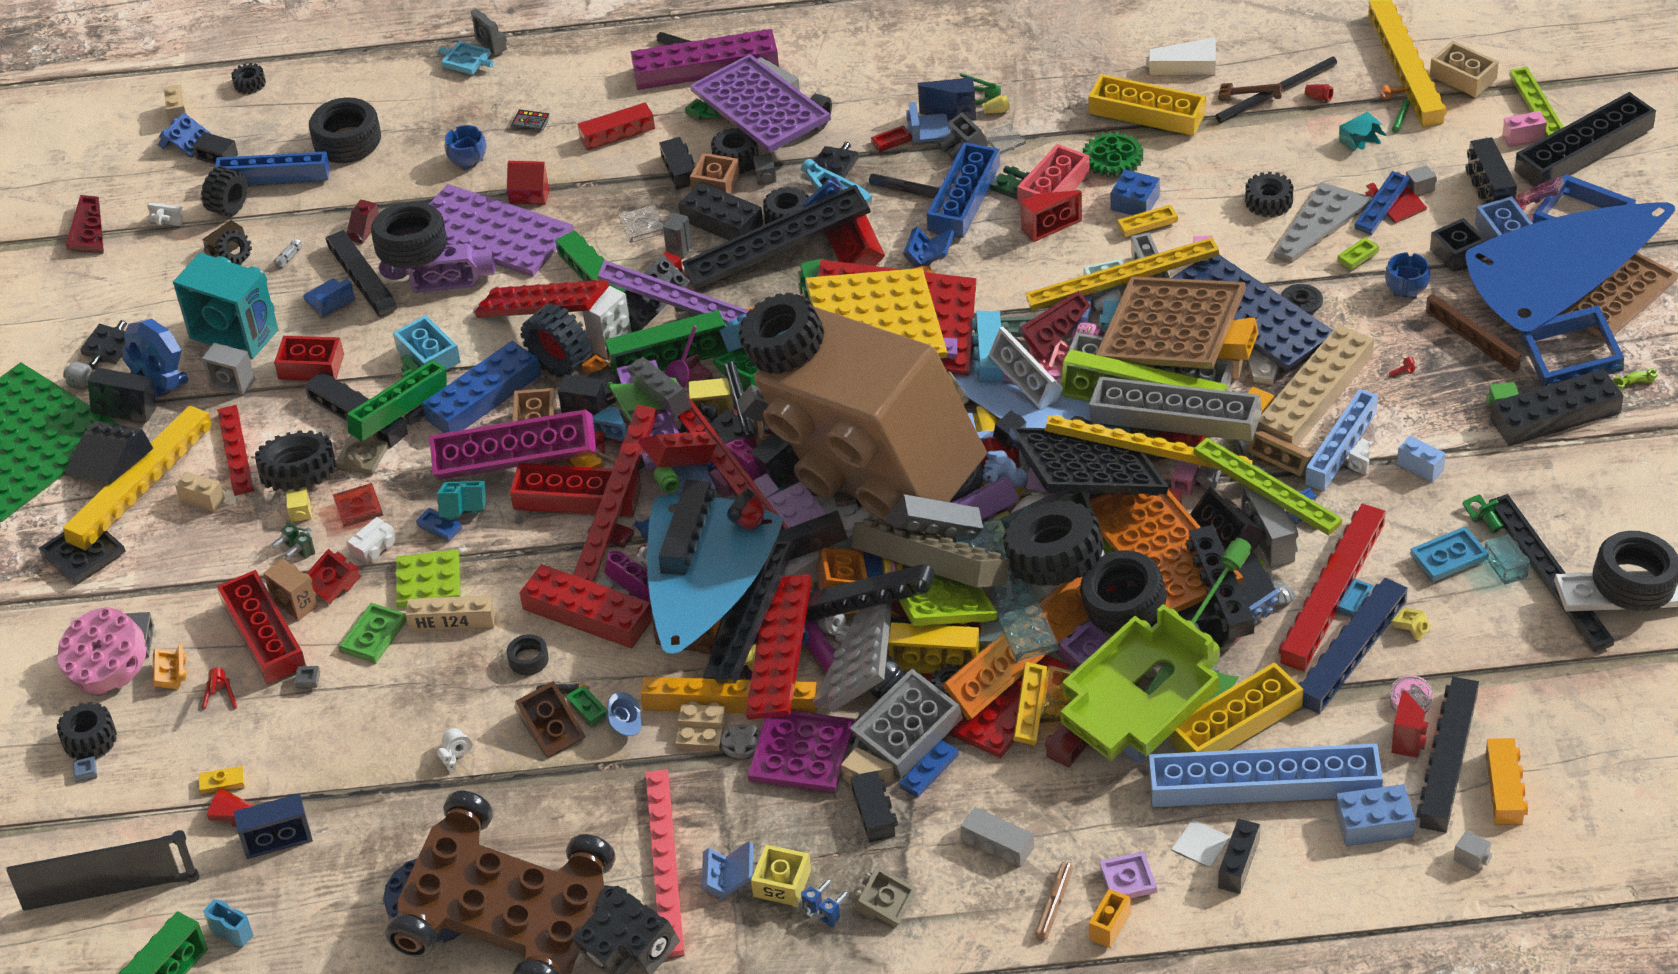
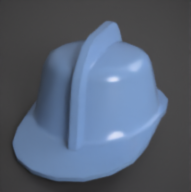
M626 692L612 694L608 700L606 712L609 725L624 736L637 735L641 730L639 703L631 694Z

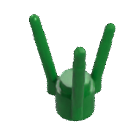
M960 73V77H963V78L972 77V76H969V75ZM973 77L974 82L986 85V88L974 86V89L984 91L985 97H988V99L975 100V104L985 103L1001 95V86Z

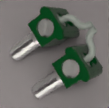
M288 522L281 529L282 535L271 543L274 549H277L283 543L289 546L291 549L284 553L287 559H290L297 552L304 558L315 554L312 534L310 533L312 530L309 527H296Z

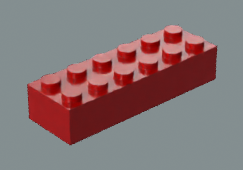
M518 463L510 490L513 510L596 515L613 469ZM636 470L619 516L634 517L641 491L639 470Z
M543 564L538 567L519 592L523 610L631 649L652 622L650 602Z
M256 570L217 586L222 605L267 685L296 673L297 666H306L299 644Z

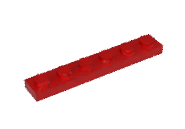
M233 405L217 409L234 496L254 492L238 407Z

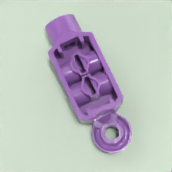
M468 243L446 245L443 253L433 262L426 265L406 269L391 267L381 261L379 272L390 280L403 279L409 275V284L416 293L474 287L477 278L480 276L495 275V260L492 248L474 250Z

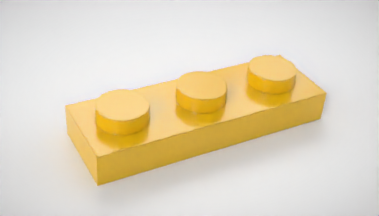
M1170 204L1118 219L1117 226L1123 235L1127 237L1178 222V215Z

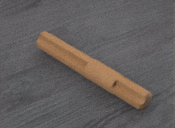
M1062 862L1059 866L1035 931L1038 939L1046 940L1050 934L1073 871L1072 864L1069 862Z

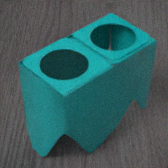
M1365 112L1339 126V141L1354 152L1356 148L1364 149L1366 141L1381 144L1375 132L1386 136V134L1380 127L1382 123L1369 112Z

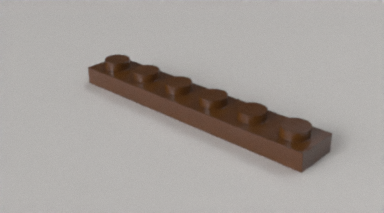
M1431 294L1427 297L1426 312L1513 373L1520 369L1521 354L1505 344L1502 340L1489 333L1486 329L1436 295Z

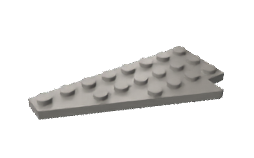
M892 602L860 609L854 616V621L840 648L833 654L835 658L813 700V704L817 708L827 703V707L833 712L884 680Z

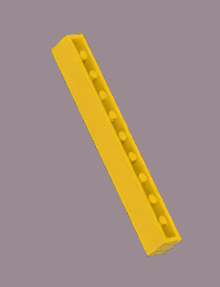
M1369 0L1368 16L1402 87L1405 88V93L1421 126L1443 124L1444 116L1447 114L1446 106L1442 104L1441 96L1436 92L1434 82L1430 80L1429 71L1425 70L1424 61L1420 59L1418 49L1414 47L1413 39L1411 36L1409 37L1407 27L1403 25L1402 17L1397 13L1396 4H1393L1392 0Z
M189 405L151 442L153 450L113 483L107 484L62 527L66 542L84 550H87L95 543L104 531H107L123 513L134 505L163 474L172 468L212 428L209 413Z

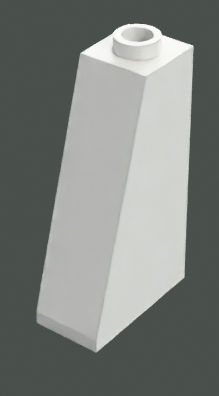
M1216 38L1150 49V56L1146 57V68H1149V75H1215Z

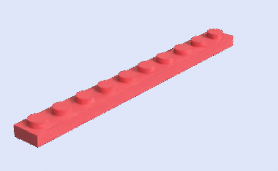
M668 769L646 772L657 913L670 922L680 939L679 944L667 958L685 956Z

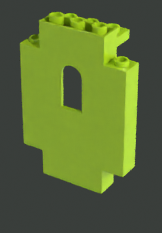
M1164 604L1157 609V623L1152 628L1148 622L1134 616L1062 682L1063 694L1072 701L1060 711L1061 724L1110 761L1114 760L1129 745L1147 757L1219 690V676L1211 668L1220 661V647L1209 634L1201 632L1191 621H1186L1174 609H1169ZM1168 662L1172 664L1175 669L1173 674L1150 695L1134 685L1157 663Z

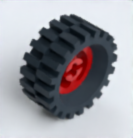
M553 304L544 305L522 324L523 326L520 329L522 333L520 335L524 339L522 342L524 347L529 349L527 351L538 358L541 369L544 371L547 369L548 374L552 376L556 374V377L560 378L563 376L564 378V375L572 374L591 357L592 347L590 345L592 342L591 339L587 338L589 335L587 330L582 329L583 324L575 320L576 316L574 314L569 315L568 310L565 308L561 310L560 305L557 304L555 306Z

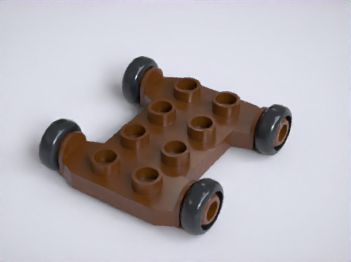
M460 790L449 794L443 805L446 817L431 828L398 899L397 916L392 918L385 930L387 941L397 951L405 955L423 957L430 954L437 942L436 935L443 928H448L524 955V961L518 963L513 974H571L580 955V950L572 938L582 929V926L591 915H594L597 911L596 905L604 888L603 874L611 870L616 860L615 851L612 846L604 839L594 835L579 834L574 836L566 847L568 862L558 872L479 845L480 831L486 829L493 818L491 805L482 796L474 792Z

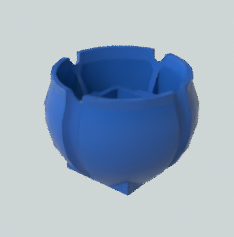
M461 125L456 127V131L451 129L446 134L444 148L446 155L453 163L466 170L483 161L487 143L482 131H479L478 127Z
M1408 252L1394 255L1388 261L1385 281L1393 292V296L1417 299V295L1422 293L1428 286L1430 279L1429 264L1421 255L1413 253L1412 256H1409Z

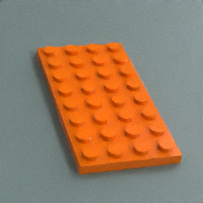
M1169 490L1167 494H1159L1158 496L1149 494L1130 495L1128 493L1112 495L1104 493L1089 500L1098 519L1101 535L1114 551L1129 550L1139 552L1150 557L1157 564L1167 595L1165 606L1169 609H1174L1178 613L1205 600L1207 597L1206 585L1201 583L1199 569L1195 568L1193 564L1192 552L1189 553L1186 547L1189 530L1201 527ZM1234 570L1238 583L1242 584L1243 576L1239 571Z

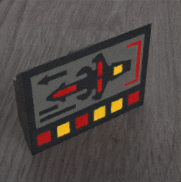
M519 109L511 126L544 130L550 113Z

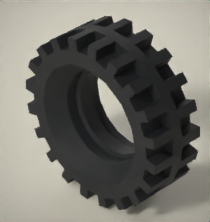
M299 430L294 434L287 432L282 437L277 435L274 440L265 441L266 445H260L258 447L259 451L255 452L260 482L265 484L267 489L272 487L273 491H278L279 489H283V492H288L289 489L300 491L302 487L308 489L314 483L321 484L322 479L330 478L329 473L335 472L336 461L332 442L327 435L323 436L321 432L314 434L312 430H309L307 433Z

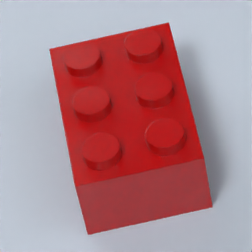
M283 335L274 361L278 379L310 381L321 371L336 379L344 357L341 339L339 337Z

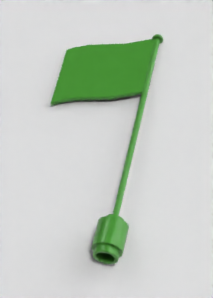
M671 378V379L674 380L677 384H679V383L677 382L676 378ZM607 383V389L612 391L630 423L632 420L630 413L635 412L637 405L656 408L657 410L664 409L638 389L634 383ZM657 467L653 476L660 489L668 494L675 493L679 489L680 480L673 468Z
M1236 538L1221 557L1222 565L1225 569L1191 620L1193 624L1201 615L1227 572L1240 570L1246 561L1251 549V545L1247 541ZM1168 662L1163 664L1145 693L1150 695L1173 674L1175 669L1172 664ZM1215 671L1219 676V690L1207 701L1233 687L1240 676H1231Z

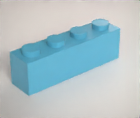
M976 310V316L972 318V327L975 330V333L972 335V344L976 345L973 350V358L977 359L974 365V372L978 373L979 381L1003 382L1004 372L988 356L997 333L1001 328L1000 311Z

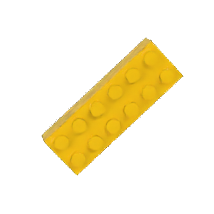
M1100 74L1088 96V114L1194 136L1206 114V96Z
M1274 662L1204 703L1169 736V742L1180 753L1228 751L1302 707L1303 688Z

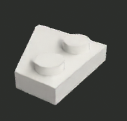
M1252 349L1249 360H1247V366L1251 371L1253 382L1273 385L1279 366Z

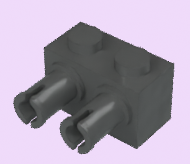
M963 113L948 122L951 130L950 134L937 142L944 152L955 143H958L947 151L953 161L964 142L988 146L982 130Z

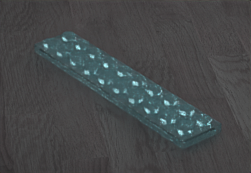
M1000 518L982 522L983 529L974 540L963 539L964 543H968L970 548L981 547L987 553H1001V557L1007 559L1003 546L1005 529ZM1008 567L1006 585L984 587L989 600L997 611L998 622L1015 661L1058 650V643L1031 584L1020 580Z

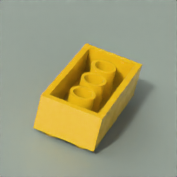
M891 623L888 639L889 656L905 672L913 669L917 673L935 674L937 668L941 671L940 666L944 665L945 668H948V664H951L952 667H955V664H957L960 669L980 653L979 628L947 625H925L920 627L907 623Z

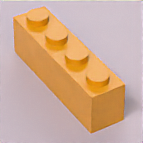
M1515 738L1487 739L1485 755L1494 824H1523L1524 815H1528V803L1523 801V797H1525V783H1521L1520 780L1523 779V767L1518 765V761H1520V748L1516 747Z

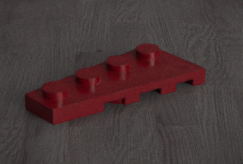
M80 195L67 238L66 250L104 253L99 197Z
M1078 290L1021 326L1018 331L1043 361L1091 305Z

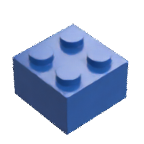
M1124 169L1110 193L1111 210L1128 215H1136L1152 210L1160 196V178Z

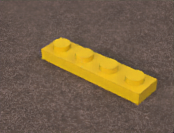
M1026 662L1024 665L1013 741L1034 746L1037 742L1047 666Z

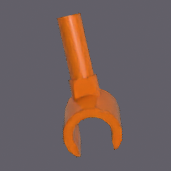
M1384 85L1381 88L1382 92L1380 95L1383 100H1388L1394 93L1405 92V88L1390 89L1388 85Z

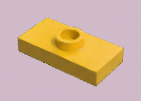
M243 766L199 773V791L201 795L216 793L219 789L227 791L245 788Z

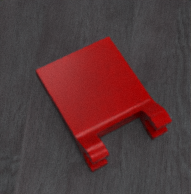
M1372 182L1366 185L1369 191L1365 192L1366 196L1374 197L1378 192L1376 184ZM1407 185L1387 215L1394 223H1398L1426 211L1427 206Z

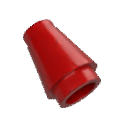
M1307 84L1305 87L1306 96L1323 102L1331 101L1333 98L1334 89L1329 84Z

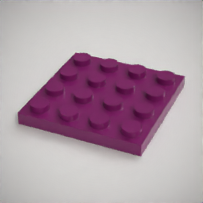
M792 710L790 716L765 718L749 769L748 781L836 793L842 772L841 764L845 761L853 733L850 727L855 723V719Z

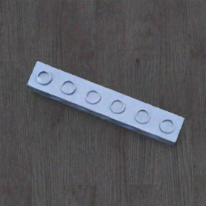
M1362 389L1357 391L1307 465L1305 485L1321 491L1326 490L1376 415L1378 395Z

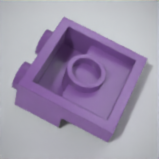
M1089 621L1085 625L1080 624L1072 632L1074 635L1071 638L1066 636L1058 644L1060 649L1057 654L1072 668L1075 665L1079 667L1106 643L1109 638Z

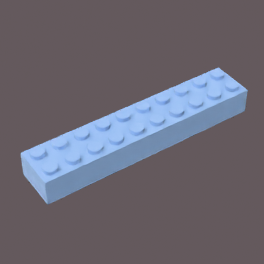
M1377 743L1149 754L1152 807L1335 799L1336 793L1382 787L1383 783Z

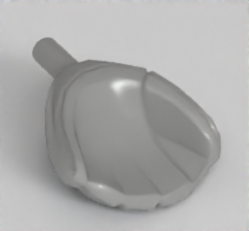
M1271 570L1267 571L1266 573L1275 589H1279L1281 592L1276 605L1288 604L1294 601L1296 597L1294 591L1284 582L1275 581Z

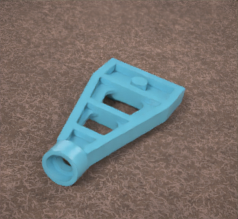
M807 159L801 166V171L807 175V178L817 190L822 186L819 181L824 177L827 179H831L833 176L836 177L845 189L857 185L818 166L811 159ZM857 185L867 204L871 202L872 195Z

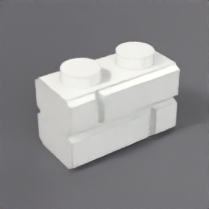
M376 517L347 541L350 555L359 559L365 565L371 560L377 559L383 550L394 544L396 540L394 528Z

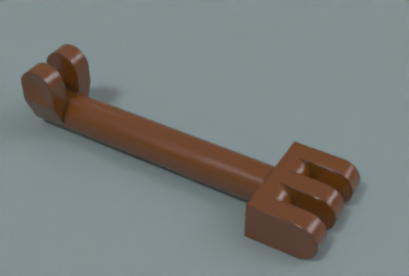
M1224 83L1220 86L1218 99L1220 101H1227L1232 99V95L1272 91L1275 99H1281L1283 88L1281 83L1233 87V83Z

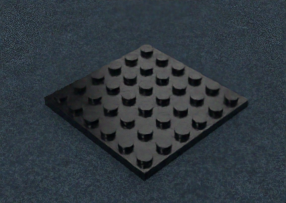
M1010 428V437L1044 489L1049 493L1069 492L1071 494H1078L1079 492H1088L1095 495L1099 493H1109L1112 495L1128 493L1130 495L1149 494L1158 496L1168 492L1169 486L1143 452L1045 431V428Z

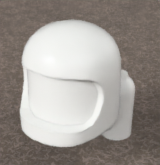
M843 614L817 620V625L824 634L835 635L836 642L838 643L843 642L850 629L846 625V619Z
M449 729L442 736L441 742L444 748H439L437 755L449 771H453L456 768V758L466 755L471 750L472 741L460 729Z

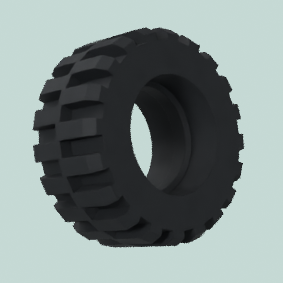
M779 293L775 294L774 297L769 296L765 298L763 302L755 304V307L746 313L747 317L743 318L741 322L739 340L752 364L757 369L767 373H772L773 371L776 374L783 371L790 372L797 366H803L805 361H810L813 358V354L818 352L820 349L819 344H822L824 338V327L811 302L807 298L798 294L794 295L793 293H786L785 295ZM787 330V331L784 332L783 334H781V335H779V336H776L777 334L781 333L782 331Z

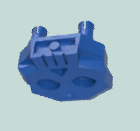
M153 319L129 323L124 334L126 347L123 348V361L131 370V374L152 377L155 397L167 395L173 389L178 388L179 385L188 383L187 373H184V371L179 373L177 370L182 350L170 330Z

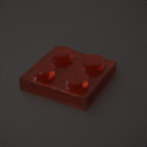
M372 483L333 494L343 527L383 516L382 508Z

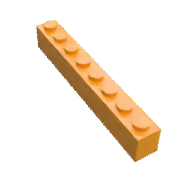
M643 677L640 692L643 710L680 711L681 704L696 701L700 705H709L712 702H717L721 706H725L726 713L745 714L751 680H737L736 684L717 683L715 679ZM795 681L792 711L817 714L818 708L813 704V700L818 692L817 682Z

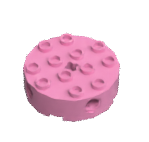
M108 607L91 610L74 619L64 632L58 645L57 661L62 673L83 692L95 695L106 694L107 691L113 690L116 687L121 688L128 684L140 671L146 657L145 636L142 629L121 610Z

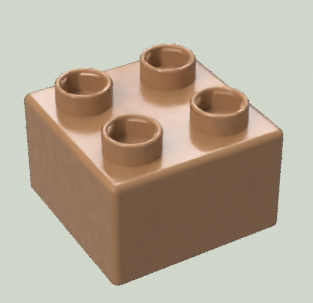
M814 307L824 327V338L822 344H819L820 349L818 352L813 354V358L810 361H805L803 366L793 368V371L790 372L783 371L776 374L774 371L767 373L758 369L754 375V380L769 405L763 414L766 424L776 435L791 444L799 459L794 466L796 477L807 489L820 497L832 498L839 491L857 498L868 512L885 521L887 515L904 494L950 502L986 456L987 451L936 349L929 344Z

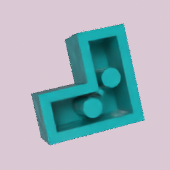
M485 481L444 482L437 493L439 517H445L446 520H454L460 517L463 511L479 513L481 510H484L486 506Z

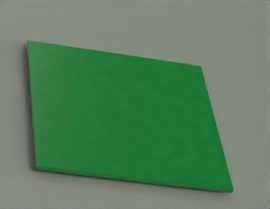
M22 362L0 377V522H3L64 475V471L83 433L89 429L92 423L100 421L120 425L106 415L91 413L90 405Z

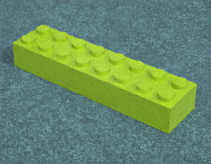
M1070 349L1063 361L1061 381L1063 390L1060 395L1090 402L1099 377L1227 391L1228 385Z

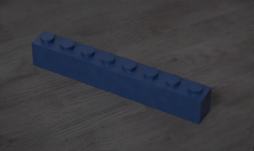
M1384 578L1380 584L1374 586L1372 594L1369 598L1366 597L1360 610L1353 613L1349 624L1342 627L1338 638L1333 639L1327 652L1320 655L1317 665L1309 669L1303 682L1300 681L1298 683L1303 688V707L1321 714L1391 623L1392 619L1405 605L1408 587Z

